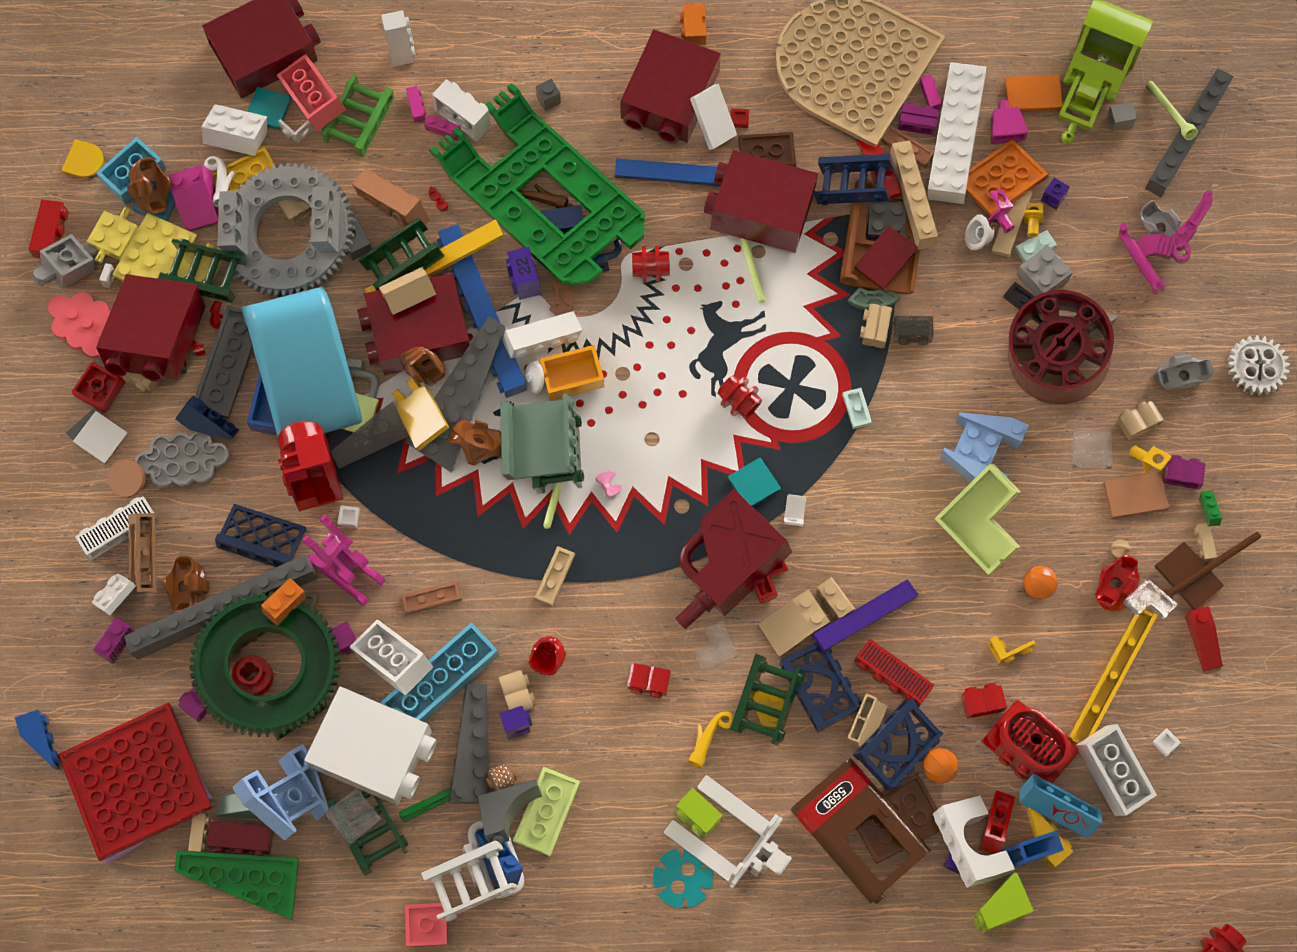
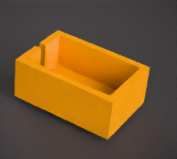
M595 345L539 359L544 371V382L549 401L563 398V394L566 393L568 396L604 388V377Z

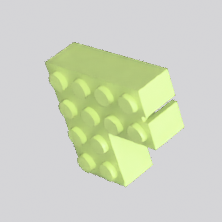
M989 464L935 520L988 575L993 574L1005 563L1004 560L1009 559L1020 548L994 518L1021 491L994 464Z

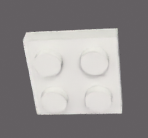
M117 573L108 580L103 590L96 593L91 603L110 616L136 585Z

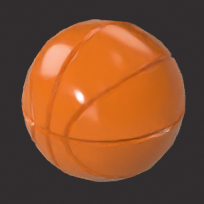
M1046 566L1030 568L1023 578V587L1026 593L1038 600L1051 597L1058 586L1057 576L1052 569Z
M934 749L926 755L923 761L924 773L929 780L935 783H948L957 775L958 760L954 753L947 749Z

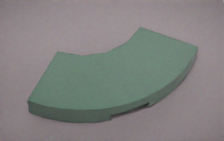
M859 287L848 299V303L856 308L869 310L870 304L890 307L900 299V296L894 292L883 290L868 291Z

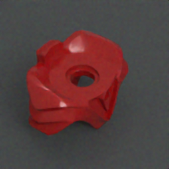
M1124 555L1116 559L1110 566L1102 569L1095 597L1103 609L1120 611L1126 606L1128 601L1133 602L1138 595V584L1140 581L1138 560L1129 555ZM1117 578L1121 581V586L1114 588L1110 585V581Z

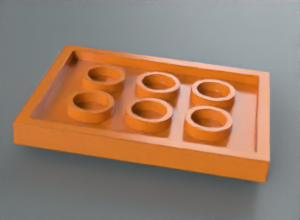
M1012 139L970 168L966 193L991 216L998 209L990 195L991 191L1003 190L1010 202L1013 203L1046 180L1048 173ZM997 195V198L1001 202H1004V199L1000 195Z

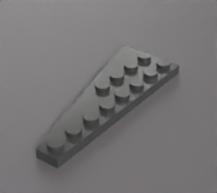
M490 316L434 397L449 428L421 450L415 447L410 436L405 440L406 444L451 473L461 452V446L448 443V437L457 423L462 420L472 421L483 386L487 381V375L494 362V356L506 329L503 324Z

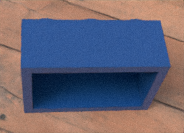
M259 372L247 424L251 431L277 435Z

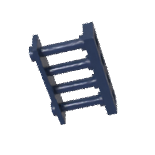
M891 154L819 157L818 165L822 174H824L822 191H814L813 194L818 205L890 201L887 189L883 187L885 172L887 170H894ZM869 171H878L876 188L865 189L867 173ZM851 172H860L858 189L847 190L849 174ZM833 173H842L840 190L830 191Z

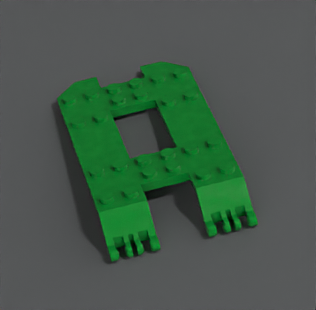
M511 83L507 86V90L514 95L512 99L504 91H501L499 96L493 97L494 102L500 106L498 110L491 102H487L485 105L505 136L516 145L512 151L491 167L479 156L465 134L456 127L452 130V133L459 139L457 143L449 135H446L444 137L445 141L441 139L438 142L439 146L446 152L441 154L435 146H432L429 152L436 158L450 180L493 220L496 219L498 224L523 248L529 247L531 255L563 285H589L603 273L602 268L593 259L616 239H619L631 250L644 239L645 212L532 110L520 90ZM543 171L590 212L588 216L566 234L561 232L518 192Z

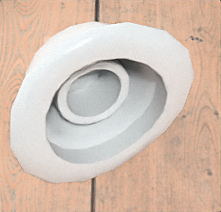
M983 215L973 217L965 231L964 241L966 246L970 250H979L989 244L994 237L992 224Z

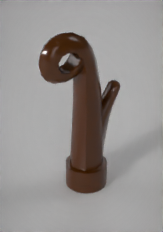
M537 184L534 185L537 191H518L526 199L556 207V209L568 206V196L552 194Z

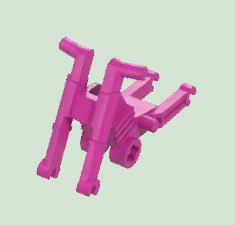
M1212 191L1204 192L1203 198L1190 218L1171 237L1162 234L1145 235L1136 243L1127 232V224L1122 223L1120 225L1119 237L1140 269L1139 272L1144 275L1152 287L1154 294H1158V287L1162 291L1164 290V282L1160 280L1150 265L1151 262L1146 258L1158 256L1170 260V257H1172L1180 264L1186 263L1190 259L1191 248L1188 243L1195 235L1198 226L1212 206ZM1183 249L1186 251V255L1178 256V251L1181 252Z
M323 515L320 521L330 531L321 542L326 548L322 550L314 540H311L306 535L302 541L316 554L312 553L309 559L312 565L314 564L319 568L321 573L352 595L361 605L365 606L369 601L367 597L350 585L356 578L351 572L353 568L357 567L379 585L386 581L385 577L367 566L369 563L368 559L360 552L355 550L352 553L348 547L353 541L348 537L346 538L334 525V522L329 520L326 515Z

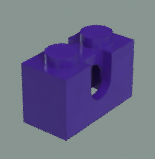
M523 706L499 713L508 740L531 732L529 727L533 725L529 711H524Z

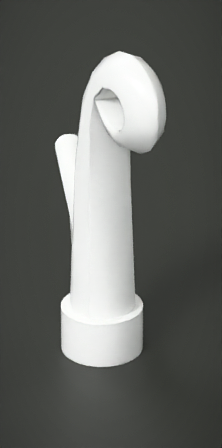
M211 156L205 160L204 166L210 170L217 169L213 205L219 208V191H228L234 172L231 171L227 176L224 161L219 157Z

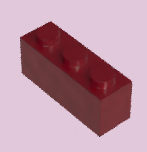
M210 821L207 846L217 853H224V850H232L233 854L244 855L245 852H252V855L264 856L265 853L271 854L274 831L268 826Z

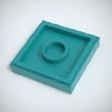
M257 87L247 112L266 116L267 127L280 130L278 120L284 121L292 98L285 94Z
M761 458L756 459L728 476V480L734 489L752 507L781 490V487Z

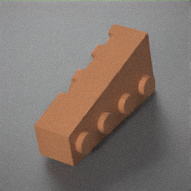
M365 169L352 184L357 195L374 207L378 206L388 217L392 215L402 227H405L417 218H420L425 225L430 221L421 204L422 200L418 196L410 195L403 187L398 188L391 180L383 179L376 171L371 172Z

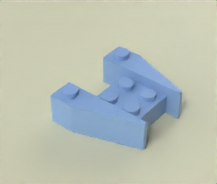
M960 412L956 423L965 426L957 447L954 452L944 448L940 458L971 483L992 463L1000 442L1018 449L1029 425L1011 417Z
M303 744L288 752L278 761L287 777L268 787L259 771L256 770L242 778L232 787L242 804L283 840H286L297 831L292 824L296 819L311 812L316 821H318L329 812L318 772L310 768L304 761L308 751Z

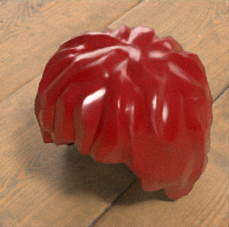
M553 636L540 638L533 645L529 655L528 663L532 670L541 675L553 676L556 674L566 657L562 642Z

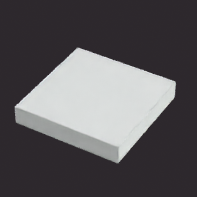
M95 411L73 440V443L106 464L128 433Z

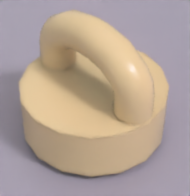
M1116 540L1110 547V554L1115 559H1118L1121 556L1129 555L1131 548L1126 541Z

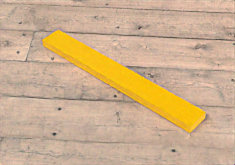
M496 219L441 248L440 250L443 252L444 257L424 270L428 277L502 239L504 234ZM371 285L365 291L368 293L376 291V289Z

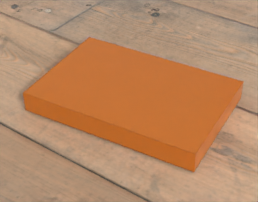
M1059 75L1005 77L1006 98L1009 101L1010 108L1018 107L1021 112L1062 109L1063 102Z

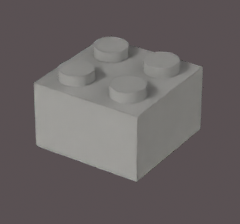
M1047 246L1023 263L1016 275L1033 295L1037 296L1044 292L1058 290L1069 282L1073 272Z

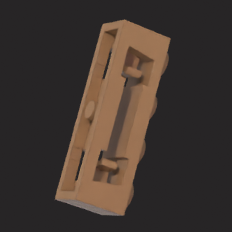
M155 513L128 514L129 580L136 585L131 592H156Z

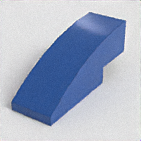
M1056 830L1000 851H1007L1014 868H1018L1064 851Z

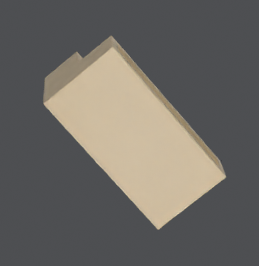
M422 267L379 287L393 315L436 295L431 281Z
M866 693L845 743L859 749L880 726L888 705L878 702V698Z

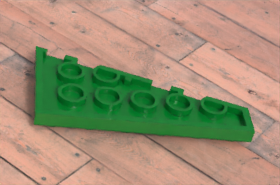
M177 851L175 872L293 920L299 865L298 858Z

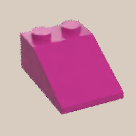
M201 164L170 174L171 192L185 230L193 231L218 223L219 209L213 205L215 186L212 171Z

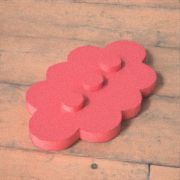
M79 292L72 296L71 299L66 296H56L51 299L48 304V311L54 318L52 323L53 333L60 339H66L72 349H82L88 357L99 358L100 355L96 346L111 312L108 305L103 301H94L85 292Z

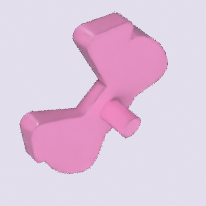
M612 471L602 472L595 478V481L600 483L606 491V497L608 498L614 497L622 489L621 485H612L610 483V480L616 475Z

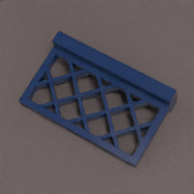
M233 504L220 534L218 533L215 538V543L218 549L278 567L293 560L306 527ZM236 511L243 512L246 516L238 521L234 519ZM257 517L261 518L264 523L254 527L251 520ZM248 521L251 529L241 532L238 525ZM275 523L280 524L282 529L272 533L269 526ZM236 527L239 533L234 536L225 535L227 530ZM266 527L269 534L259 538L256 531ZM292 529L299 530L298 536L289 538L287 531ZM254 533L256 540L251 542L244 540L243 536ZM284 533L287 540L277 544L274 537ZM272 538L274 546L269 548L263 547L261 542ZM290 544L292 548L290 554L281 553L279 548Z

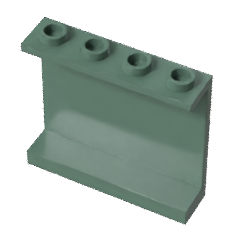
M567 393L563 394V400L512 406L508 401L500 402L502 475L507 480L575 472L574 466L577 465V458L574 454L576 438L573 436V429L576 428V423L572 415V411H575V403Z

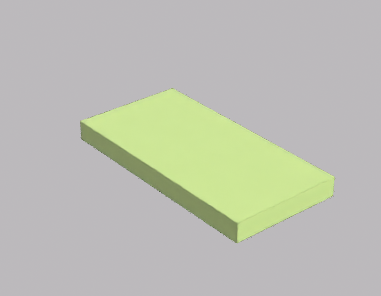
M543 767L537 781L542 797L528 803L513 842L550 857L581 782Z

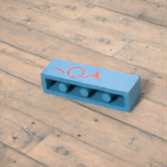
M1032 774L1020 788V803L1039 812L1042 816L1056 821L1059 825L1073 830L1076 834L1089 838L1102 824V810L1035 774Z

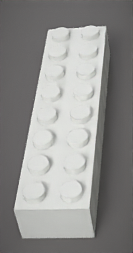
M950 62L928 185V200L964 204L987 67Z

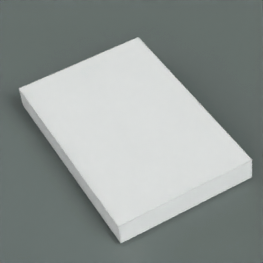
M715 84L690 98L709 150L718 147L737 135L719 84Z

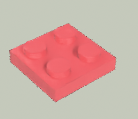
M441 903L405 905L406 947L448 945L447 922L437 918L438 914L444 912Z

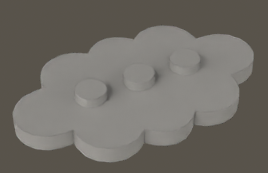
M178 432L171 438L162 435L155 437L150 443L149 451L141 452L134 460L143 467L146 477L151 476L152 482L157 487L166 489L175 484L180 488H186L193 482L198 484L209 483L215 476V469L222 468L228 464L230 452L224 444L213 443L211 436L208 434L194 432L188 435L185 432Z

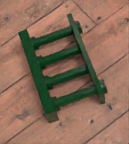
M420 218L412 221L358 259L367 271L371 269L376 276L377 281L373 283L376 290H380L379 287L421 267L425 270L444 257L435 242L430 244L423 234L428 228ZM417 237L424 249L414 255L408 243ZM400 248L403 249L408 257V260L401 265L398 264L393 256V253ZM386 258L393 270L384 276L377 264Z
M183 238L179 240L172 239L171 242L178 249L170 272H167V274L160 272L158 279L197 284L202 296L233 303L235 296L229 286L237 264L244 266L247 264L243 255L236 251L230 253L193 244ZM185 251L193 252L195 255L188 275L184 278L178 277L177 273ZM202 256L211 257L212 261L205 280L202 282L196 281L194 278ZM219 261L230 262L222 285L219 287L214 286L212 281Z
M572 411L576 423V428L573 429V436L576 438L574 454L577 458V465L574 466L575 472L554 476L532 477V488L538 494L545 493V486L552 483L573 481L578 488H582L584 472L581 470L579 432L582 420L575 411Z
M755 653L730 730L742 733V730L749 729L772 737L771 744L778 746L779 742L782 743L784 740L785 731L783 730L798 686H801L804 681V670L796 667L795 672L792 673L768 665L766 662L767 658ZM767 672L791 680L788 692L762 684L759 681L761 674ZM761 691L785 699L782 711L756 703L753 700L755 692ZM755 710L779 718L776 729L773 730L748 721V712Z
M362 791L342 803L340 801L336 803L332 798L327 801V805L362 873L366 876L372 872L370 866L373 865V862L400 847L403 853L406 854L408 852L406 846L409 844L404 835L399 836L381 799L377 796H374L378 803L376 807L352 820L348 819L345 821L342 814L346 809L372 795ZM381 812L383 813L387 821L386 824L360 838H354L351 832L354 830V827ZM392 830L396 841L369 856L363 855L361 848H363L364 844Z

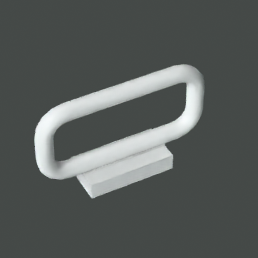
M482 820L475 822L469 828V844L463 845V854L479 848L475 832L483 828ZM509 836L510 841L504 843L507 845L512 854L518 860L511 838ZM481 859L479 866L488 891H494L496 889L493 887L485 861ZM468 867L472 881L476 888L478 887V885L475 880L473 871L471 867ZM523 872L517 885L518 888L512 890L513 894L519 892L524 886Z

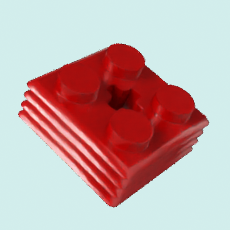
M91 362L71 393L79 400L105 413L125 382L122 377L113 375L100 365Z

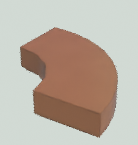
M555 279L551 283V287L555 292V300L550 307V311L555 316L572 311L574 289L573 285H563Z

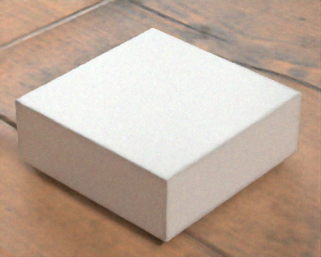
M105 263L99 279L103 287L109 289L113 283L114 278L112 274L115 271L111 264Z
M341 505L337 522L338 526L357 528L360 508Z
M1167 728L1152 742L1165 757L1181 743Z

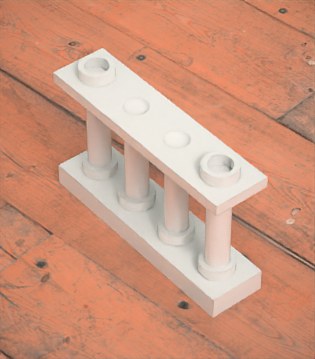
M499 841L488 843L421 873L424 881L432 882L436 887L444 909L443 913L437 915L438 919L445 920L446 922L452 921L457 918V914L498 896H501V898L513 894L512 890L518 888L517 884H507L497 857L499 855L498 852L503 850L502 844ZM486 857L490 859L500 888L491 892L488 891L479 866L480 860ZM465 866L471 867L481 893L480 897L473 900L469 898L460 873L462 871L461 868ZM449 873L453 875L463 903L455 908L451 907L442 882L443 876Z

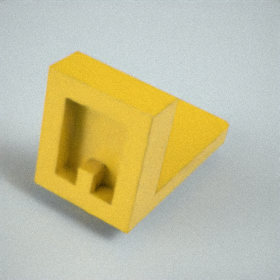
M997 636L991 638L987 644L998 664L1003 662L1008 664L1016 659L1015 656L1019 654L1025 656L1031 653L1036 643L1033 640L1006 653L1005 643L999 640Z

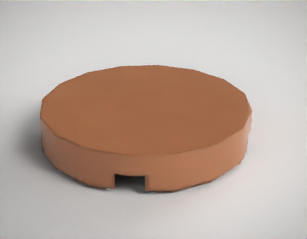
M118 460L109 470V486L118 496H135L145 485L146 476L144 469L135 460Z

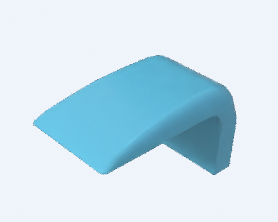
M323 287L241 307L245 324L249 330L277 436L286 426L300 421L318 423L323 428L324 433L362 422L335 315L329 297Z

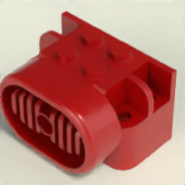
M300 421L282 429L278 435L281 456L278 462L283 472L282 479L288 496H293L298 511L343 500L335 464L321 425L312 421Z
M1018 700L1010 706L981 741L999 757L998 759L1003 765L1014 769L1015 775L1022 780H1028L1032 774H1035L1053 784L1078 754V750L1069 742L1066 734L1040 711L1029 708ZM1031 737L1038 739L1039 745L1033 744Z

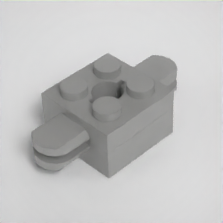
M71 234L40 250V264L42 266L34 269V281L37 285L44 286L55 280L64 289L94 272V259L99 251L95 247L88 245L87 242L80 244Z

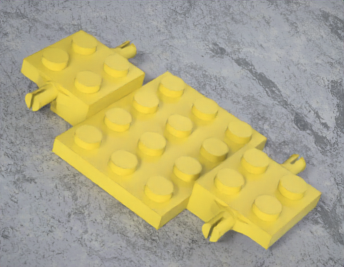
M124 207L120 216L104 211L86 242L99 251L94 259L97 263L101 264L106 255L120 261L112 276L123 282L126 274L157 279L160 272L167 274V272H170L178 250L171 242L172 239L179 240L183 238L195 244L198 236L149 213L146 214L138 228L136 224L127 220L131 210ZM207 243L206 247L214 248L213 245ZM185 251L177 273L178 277L184 278L188 275L195 253ZM202 256L194 278L196 281L202 282L205 280L212 261L211 257ZM219 261L217 270H216V272H215L214 278H215V276H216V274H217L219 268L221 267V262H220V261Z

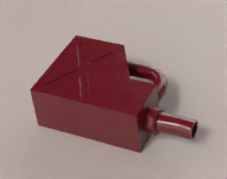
M735 489L700 520L701 529L681 548L679 555L680 567L699 590L694 595L695 599L675 618L685 630L706 611L710 613V610L714 607L726 616L755 586L792 553L788 541ZM705 542L709 563L699 572L692 565L690 558L693 551Z

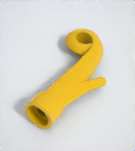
M725 711L716 714L704 732L700 724L697 726V741L694 751L688 759L689 764L697 768L703 767L706 761L705 756L717 726L719 725L725 729L731 727L734 718L731 712ZM727 718L729 722L724 723L722 720Z

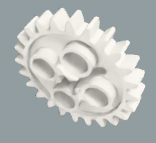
M1256 335L1254 340L1249 336L1246 341L1242 339L1239 342L1240 344L1236 343L1234 349L1230 351L1231 355L1227 358L1230 361L1227 364V368H1231L1228 375H1234L1231 381H1238L1236 387L1243 385V392L1250 389L1251 395L1254 391H1257L1258 396H1260L1263 391L1268 395L1270 390L1275 392L1277 387L1280 388L1283 385L1282 382L1286 381V376L1290 372L1287 370L1290 363L1285 362L1289 358L1288 356H1282L1285 350H1278L1280 344L1274 346L1272 345L1273 339L1270 342H1266L1265 336L1260 340L1258 335ZM1245 354L1250 355L1252 359L1246 358ZM1263 354L1268 355L1270 359H1266ZM1246 372L1252 373L1253 377L1248 376ZM1265 372H1269L1272 377H1268Z

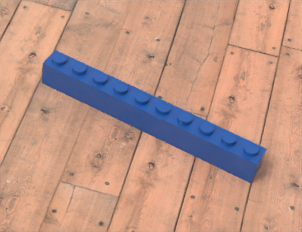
M459 224L438 231L439 239L436 240L441 249L463 237ZM472 255L451 265L452 270H450V273L453 274L454 281L457 280L459 286H456L459 296H463L465 299L463 305L466 313L470 312L472 316L469 319L473 329L477 328L479 332L489 316L500 323ZM501 340L490 370L493 377L497 376L499 382L496 384L500 394L504 393L505 397L509 398L527 391V387L516 359L510 358Z

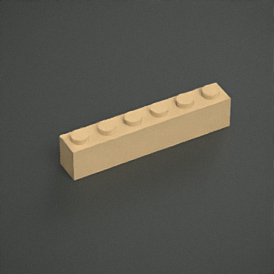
M909 140L892 143L890 154L894 162V171L915 244L918 250L935 247L938 234L911 142Z

